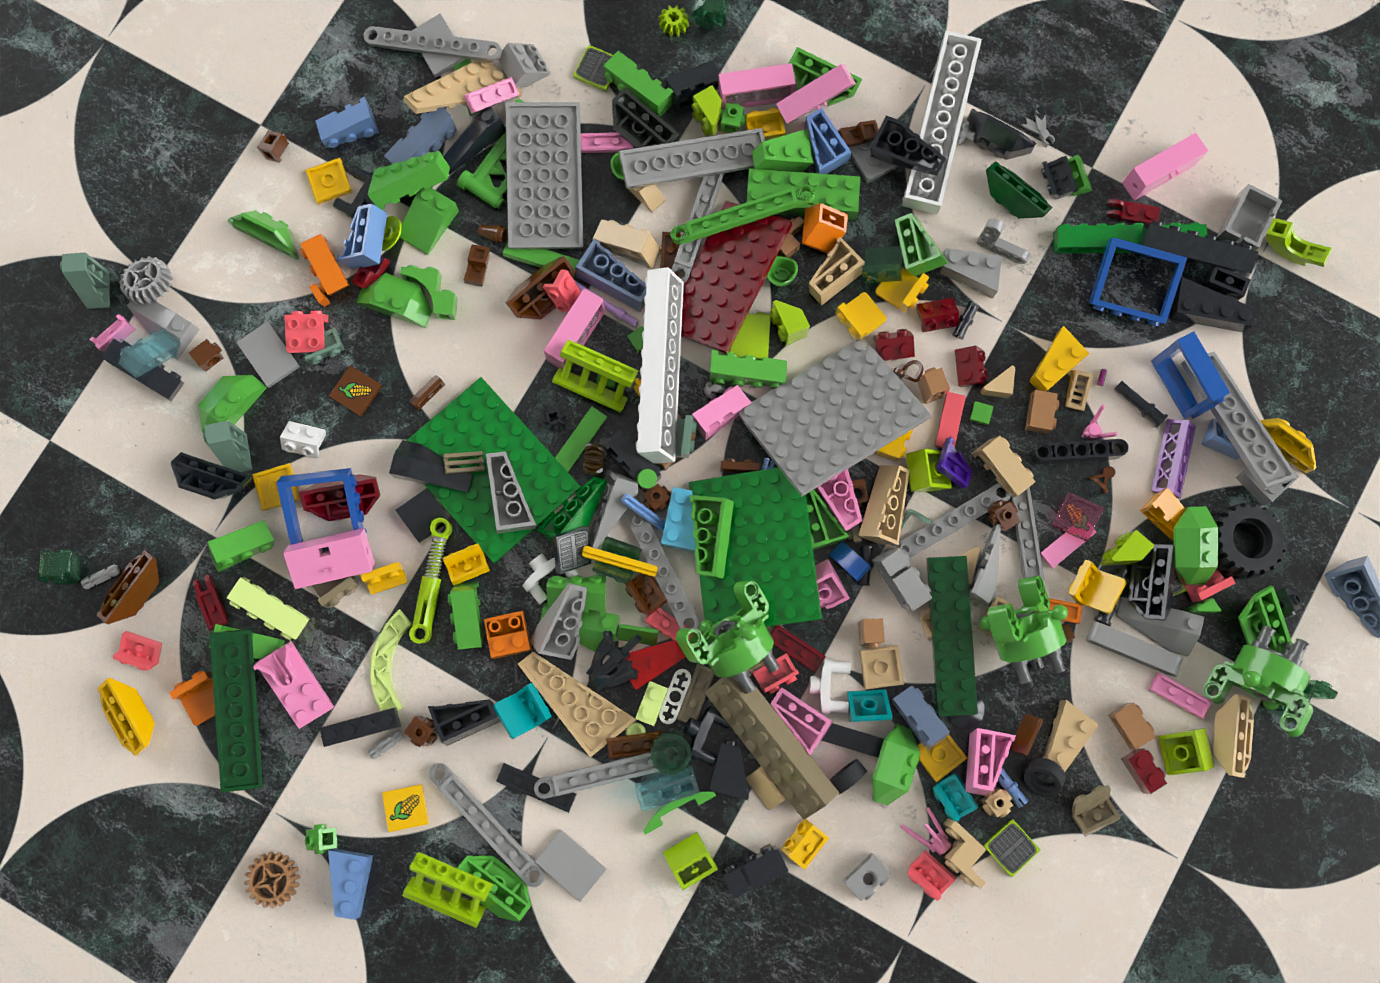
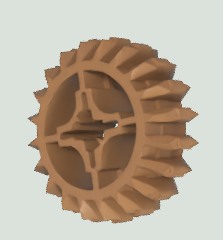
M269 852L267 856L264 853L260 855V859L255 858L253 860L255 865L251 864L248 866L252 872L245 873L249 880L244 881V884L250 887L245 892H252L249 899L257 898L256 905L262 903L263 908L268 907L269 904L271 908H275L277 904L282 906L284 905V900L286 902L290 901V895L297 893L294 888L299 887L300 884L295 882V880L301 876L295 875V872L299 870L298 867H292L295 861L287 862L289 855L282 857L281 852H277L276 855L274 852ZM271 863L279 865L284 871L277 872L271 866ZM263 868V879L258 882L259 873ZM280 876L274 882L265 884V882L269 881V878ZM286 877V886L283 892H281V882ZM261 888H268L274 896L265 894Z

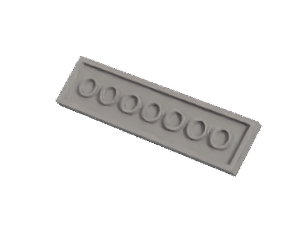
M759 128L619 151L626 189L754 168L752 151L765 141L763 130Z
M1207 353L1230 391L1228 395L1223 397L1225 401L1210 410L1262 491L1293 481L1297 477L1216 353ZM1184 360L1181 363L1183 369L1203 400L1207 399V395L1189 364Z

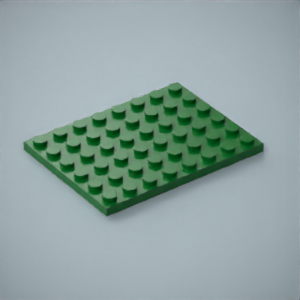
M482 377L476 380L406 440L422 444L442 457L444 454L482 451L485 470L482 472H470L473 476L469 493L427 484L424 485L475 543L480 545L483 552L494 564L534 529L497 534L486 454L506 452L536 527L581 488ZM473 457V458H460V459H448V460H449V461L471 460V459H478V457ZM467 464V465H458V466L461 467V468H465V467H478L479 465H478V464Z
M779 468L689 482V490L692 491V495L727 498L734 502L724 579L699 575L704 620L709 619L716 624L727 617L733 616L742 608L734 594V586L738 581H754L760 587L769 604V609L766 613L769 617L763 622L766 627L822 620L806 494L801 497Z

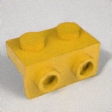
M770 108L767 111H752L746 114L745 123L747 130L762 128L765 140L786 134L782 114L779 109Z
M478 543L443 557V562L447 567L454 586L490 571L484 552Z

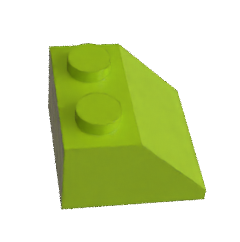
M922 449L906 454V465L908 470H910L909 485L911 491L929 492L952 489L951 480L936 469L941 451Z
M1205 728L1158 736L1167 776L1202 772L1215 768Z

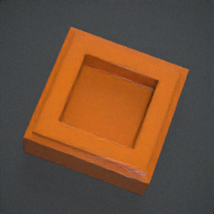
M314 283L309 287L322 306L326 307L330 304L325 293L323 294L317 284Z

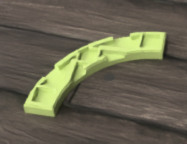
M401 609L385 624L372 652L370 681L375 701L380 711L397 707L399 712L403 708L393 688L391 663L399 640L413 624Z

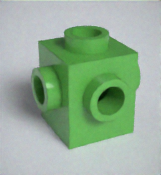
M726 103L725 109H721L719 120H722L721 131L728 133L740 131L741 125H745L746 121L743 106L738 103Z
M326 824L314 825V829L306 830V850H315V854L327 853V849L337 848V827L326 828Z

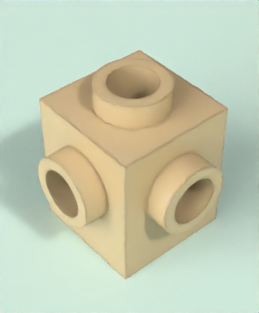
M994 788L992 792L980 799L984 804L982 806L989 816H1000L1002 818L1011 811L1009 808L1013 806L1010 801L1012 797L1005 789ZM998 799L1002 802L999 806L996 805Z

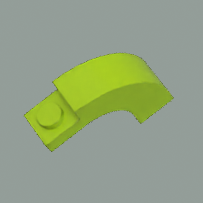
M1274 218L1266 233L1267 242L1276 253L1299 265L1305 266L1306 263L1324 267L1332 252L1331 247L1311 243L1297 236L1293 230V222Z

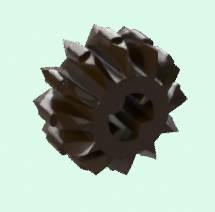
M586 444L583 467L585 474L593 476L602 474L604 446L602 444Z

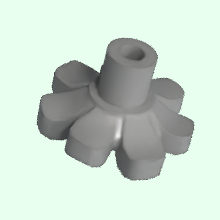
M966 121L961 124L957 144L963 145L967 139L974 140L976 133L970 132V122Z

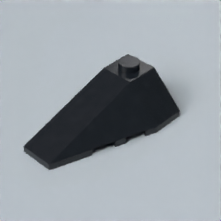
M402 440L393 455L389 474L394 478L469 493L473 476L471 473L445 474L444 460L441 455L422 444ZM458 465L449 466V469L461 467H459Z

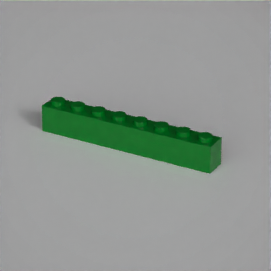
M1179 222L1170 224L1180 227L1182 232L1187 233L1188 230L1199 232L1198 236L1205 237L1207 235V224H1199L1198 222L1182 225ZM1085 223L1077 226L1061 224L1053 232L1054 254L1105 253L1109 238H1117L1138 244L1144 223H1135L1133 225H1125V223L1107 225L1100 223L1096 226H1089ZM1163 225L1162 227L1169 228L1170 225ZM1116 248L1114 253H1131V252L1124 251V250H1120V249H1117V248Z

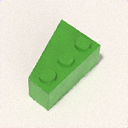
M808 129L760 143L752 151L754 169L803 172L813 164Z
M265 520L208 541L209 553L218 573L260 552H267L274 546V539Z
M479 581L457 584L448 594V604L453 609V613L450 614L451 624L455 625L456 631L453 632L454 644H457L458 650L482 647L484 643L482 617H480L479 605L481 604L477 596Z

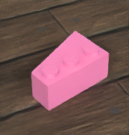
M738 385L734 388L732 386L723 392V395L714 398L707 405L692 414L693 422H697L696 429L707 440L737 418L738 412L751 404V401Z
M780 688L771 702V706L793 732L809 755H812L833 721L784 688Z
M980 728L970 733L965 792L985 796L994 790L1002 770V765L1009 754L1008 751L1016 735Z

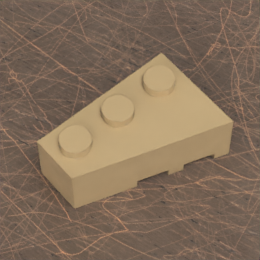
M839 237L836 245L829 252L828 257L809 282V293L821 306L864 272L865 262L841 237Z
M998 436L989 439L971 454L975 458L979 456L985 463L983 467L987 471L991 469L997 477L995 480L1011 497L1019 496L1036 482L1033 479L1032 472L1022 465L1021 458L1018 454L1012 452L1009 448L1010 444L1005 438Z

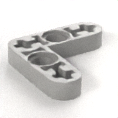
M990 218L980 233L977 244L1018 264H1026L1030 253L999 238L1004 228V223L998 219Z

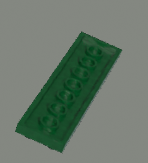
M967 556L926 558L928 586L932 597L929 600L937 716L978 714Z
M252 629L210 632L221 793L263 788L256 679L253 667Z

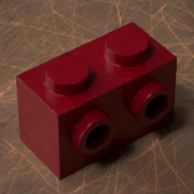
M1138 748L1121 758L1143 793L1152 794L1168 784L1164 779L1166 777L1164 772L1159 767H1156L1153 762L1154 757L1148 750Z

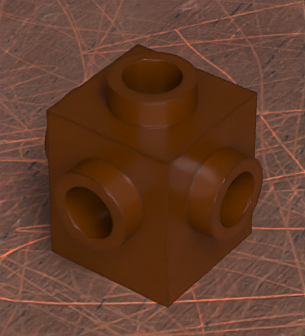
M657 483L652 488L644 490L643 504L649 510H653L655 514L658 511H664L669 506V495L671 494L664 485L661 487ZM659 494L660 498L655 500L653 496Z
M998 500L987 510L990 514L988 516L990 522L994 526L1000 524L1001 531H1006L1021 522L1017 515L1018 510L1016 506L1010 501Z
M415 716L404 731L411 738L410 741L418 747L432 745L438 738L434 722L428 717L425 719L423 716Z

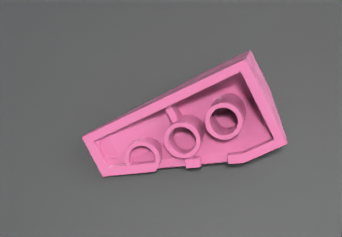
M848 469L814 489L845 531L863 521Z
M828 559L815 565L821 608H833L850 599L837 572Z

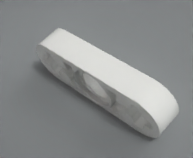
M685 669L675 672L661 707L659 718L665 724H671L676 720L691 682V675ZM686 673L685 677L688 678V681H683L681 686L685 687L684 691L679 688H673L674 683L678 686L679 679L677 675ZM678 691L681 694L680 701L672 702L669 698L670 693ZM666 702L678 706L677 710L672 709L671 714L674 717L673 719L669 718L668 721L664 720L665 716L662 715L663 712H667L669 706H665Z

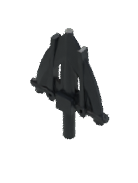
M605 630L603 632L604 637L595 651L591 667L586 672L589 675L587 687H598L596 688L598 691L605 687L622 684L632 678L637 680V674L639 673L637 669L632 668L633 662L631 660L628 661L627 658L630 656L629 652L642 640L641 637L636 634L625 646L619 647V642L614 641L612 638L613 633ZM609 655L610 658L603 664V659ZM617 667L618 671L615 674L608 675Z

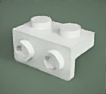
M289 421L280 436L282 450L318 458L320 455L319 447L326 436V431Z

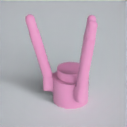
M1101 405L1094 418L1090 421V425L1084 429L1082 438L1091 441L1096 438L1102 439L1118 435L1117 432L1103 434L1101 433V427L1096 424L1105 405Z
M929 807L926 810L939 831L936 834L928 824L924 825L933 836L930 840L932 844L906 826L901 825L904 831L923 843L932 852L937 851L939 855H942L951 847V843L948 841L949 837L944 833Z

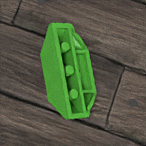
M799 47L796 48L789 61V64L792 63L796 91L837 67ZM850 73L856 84L827 101L826 106L829 107L853 97L862 78Z
M255 210L244 212L228 219L233 228L298 260L299 255L293 234L288 228L289 225L281 220L277 222L266 212L261 214Z
M387 273L379 276L378 279L365 289L362 288L356 301L357 305L426 328L432 313V309L420 285Z
M253 375L223 376L198 404L202 433L205 432L204 425L229 421L235 425L265 391L267 386Z
M1206 506L1186 507L1183 515L1174 526V568L1187 585L1206 584L1218 567V527Z
M1269 586L1254 594L1238 617L1247 645L1251 646L1253 641L1257 640L1263 625L1275 630L1268 644L1269 649L1282 653L1286 642H1291L1292 645V640L1273 586Z
M896 724L894 729L884 739L872 777L873 801L889 805L909 791L920 756V751L911 729Z
M466 856L457 867V869L493 884L484 902L480 901V903L497 917L520 922L531 907L526 883L494 856Z

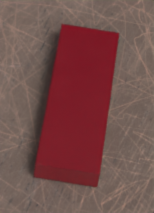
M779 625L775 626L770 634L774 640L773 646L785 654L787 653L788 656L816 673L826 657Z

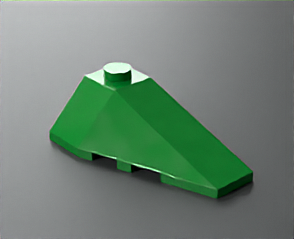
M594 476L577 491L575 498L570 501L566 500L563 503L564 507L556 514L554 512L551 513L537 531L553 543V535L582 526L588 527L608 482L605 479Z

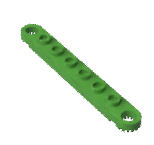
M808 184L783 190L688 221L680 226L677 225L674 229L672 228L670 236L675 244H685L808 204L814 200L815 191L813 186ZM805 191L810 192L808 197H802L801 194ZM679 232H684L685 234L682 238L676 237Z

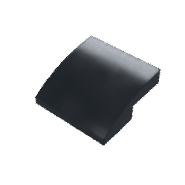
M428 488L395 510L419 543L431 536L430 525L434 519L444 518L451 522ZM444 523L439 524V525L437 526V531H438L439 529H441L442 527H444L445 524H444Z

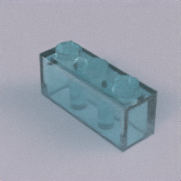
M165 329L153 332L149 337L138 340L130 347H125L120 353L121 358L118 364L138 378L176 356L181 342Z
M692 766L635 784L636 795L642 811L700 793Z

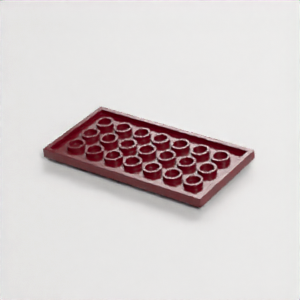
M726 200L721 211L738 206L739 204ZM771 215L707 236L692 266L689 278L683 286L682 338L725 354L730 351L792 226L790 220Z

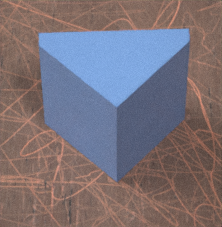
M1212 418L1201 445L1235 460L1241 458L1218 421Z

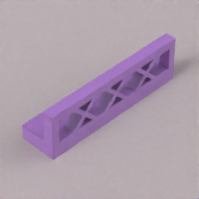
M1167 419L1151 490L1153 493L1166 489L1158 488L1159 482L1166 477L1168 479L1167 488L1176 498L1181 499L1196 426L1190 420ZM1172 425H1181L1179 432L1172 435ZM1174 441L1176 449L1168 453L1167 446ZM1170 459L1172 467L1165 472L1163 464Z

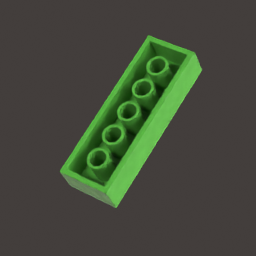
M749 169L746 203L783 190L808 184L813 186L815 191V198L812 202L777 214L805 216V208L822 203L848 214L847 220H856L859 207L860 177ZM805 191L801 194V196L808 197L810 192Z

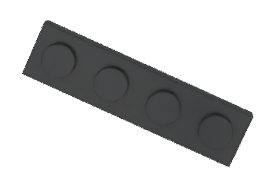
M397 707L320 727L319 729L323 746L327 747L401 727Z

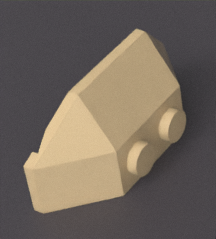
M1234 695L1216 712L1212 745L1213 754L1227 774L1244 778L1245 771L1248 769L1251 760L1254 717L1250 705L1251 698L1242 695Z

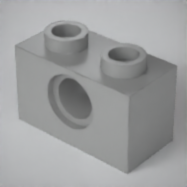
M871 853L843 879V882L861 901L863 899L868 900L875 893L873 890L878 885L883 886L889 880L888 876L891 873ZM866 873L873 875V880L869 884L863 882V876Z

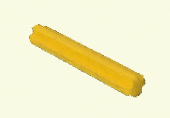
M585 546L582 551V557L655 577L658 567L592 547Z

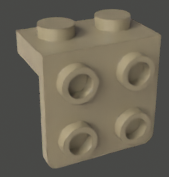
M354 576L312 585L320 597L318 599L319 603L326 608L336 606L340 602L339 600L351 595L360 586Z
M1102 785L1097 786L1092 790V793L1086 796L1082 794L1074 799L1072 818L1085 837L1120 820L1121 816L1109 800L1111 792L1109 785L1104 787Z

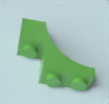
M413 265L401 267L400 274L404 280L417 283L429 292L433 301V314L437 319L455 320L458 299L455 293L450 290H442L440 292L442 276L439 270L434 267L422 269Z

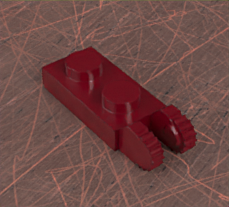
M1118 199L1108 200V206L1121 210H1108L1106 213L1107 217L1129 223L1159 221L1160 207Z
M208 574L204 576L208 590L203 591L198 579L193 581V586L209 631H213L215 624L225 626L229 624V620L214 582Z

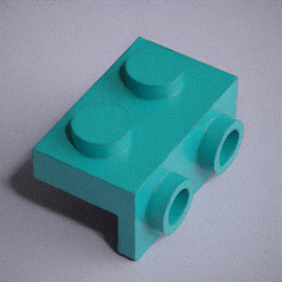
M957 772L939 781L933 787L934 796L939 802H942L949 819L958 822L961 817L979 807L972 795L965 792L966 786Z

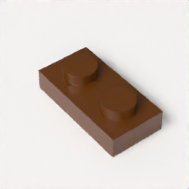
M726 458L725 461H721L720 472L748 473L759 471V463L749 459L744 460V462H736V459Z

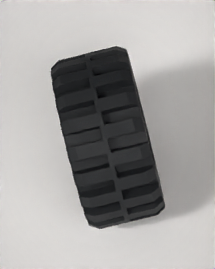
M1249 502L1236 504L1216 513L1212 518L1218 527L1217 570L1219 572L1224 570V575L1228 577L1234 576L1235 579H1250L1274 570L1278 563L1283 560L1284 555L1282 553L1286 552L1287 545H1284V541L1287 540L1286 534L1283 535L1282 532L1284 527L1277 522L1278 517L1275 514L1271 515V511L1266 507L1261 509V505L1256 503L1250 504ZM1237 524L1248 528L1255 537L1256 552L1252 558L1242 555L1234 545L1233 531Z

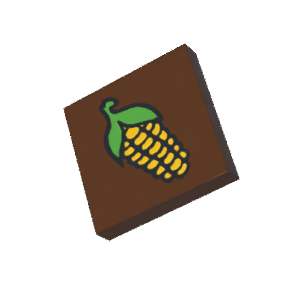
M350 365L329 397L362 417L382 388V385Z

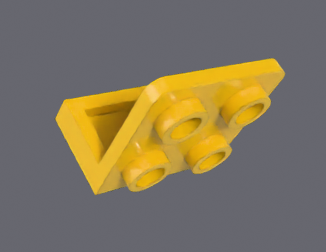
M894 264L877 287L875 293L903 313H906L908 308L913 309L919 300L916 298L918 294H923L929 286L927 284L929 276L923 273L920 278L914 277L900 265Z
M865 292L847 305L842 303L838 306L835 313L837 319L847 327L849 334L859 341L883 325L887 320L883 312Z
M1085 560L1083 565L1079 567L1078 575L1074 582L1070 584L1068 594L1076 603L1110 614L1126 585V581L1124 578L1098 570L1093 562Z

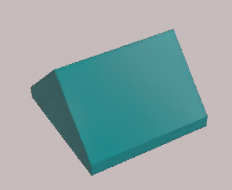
M886 689L847 691L849 722L892 720Z

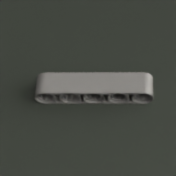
M1092 622L1086 641L1173 677H1177L1183 661V657L1099 622Z

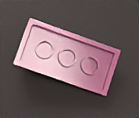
M292 641L260 659L253 666L255 670H260L299 729L334 708L333 703Z

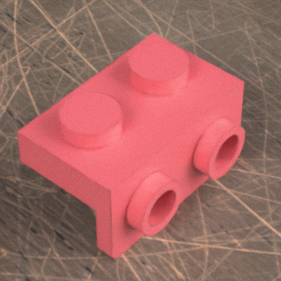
M560 270L553 284H544L543 286L547 295L556 305V308L562 312H569L582 292L567 270Z
M125 631L122 633L119 651L113 655V659L122 664H129L138 667L140 670L149 671L159 664L162 643Z
M787 653L776 659L780 666L776 671L770 673L767 667L763 666L753 672L763 693L769 692V694H772L780 689L778 685L783 682L788 685L797 680L796 675L799 672L795 669Z
M926 850L909 865L907 872L912 882L919 884L929 897L937 901L941 899L942 893L956 880V877Z

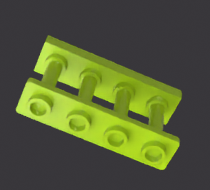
M568 339L560 353V357L566 359L564 368L557 370L552 382L611 409L622 412L628 400L627 397L623 396V392L626 386L631 388L638 370ZM573 363L584 367L581 377L570 372ZM590 371L601 375L598 384L588 380ZM608 378L619 383L616 392L605 388Z
M418 852L410 865V870L417 874L416 877L412 876L403 892V897L477 928L486 907L479 905V903L486 900L493 884ZM424 876L434 880L435 884L432 885L423 881ZM446 885L453 888V893L442 889V886ZM461 893L473 897L472 901L460 897Z

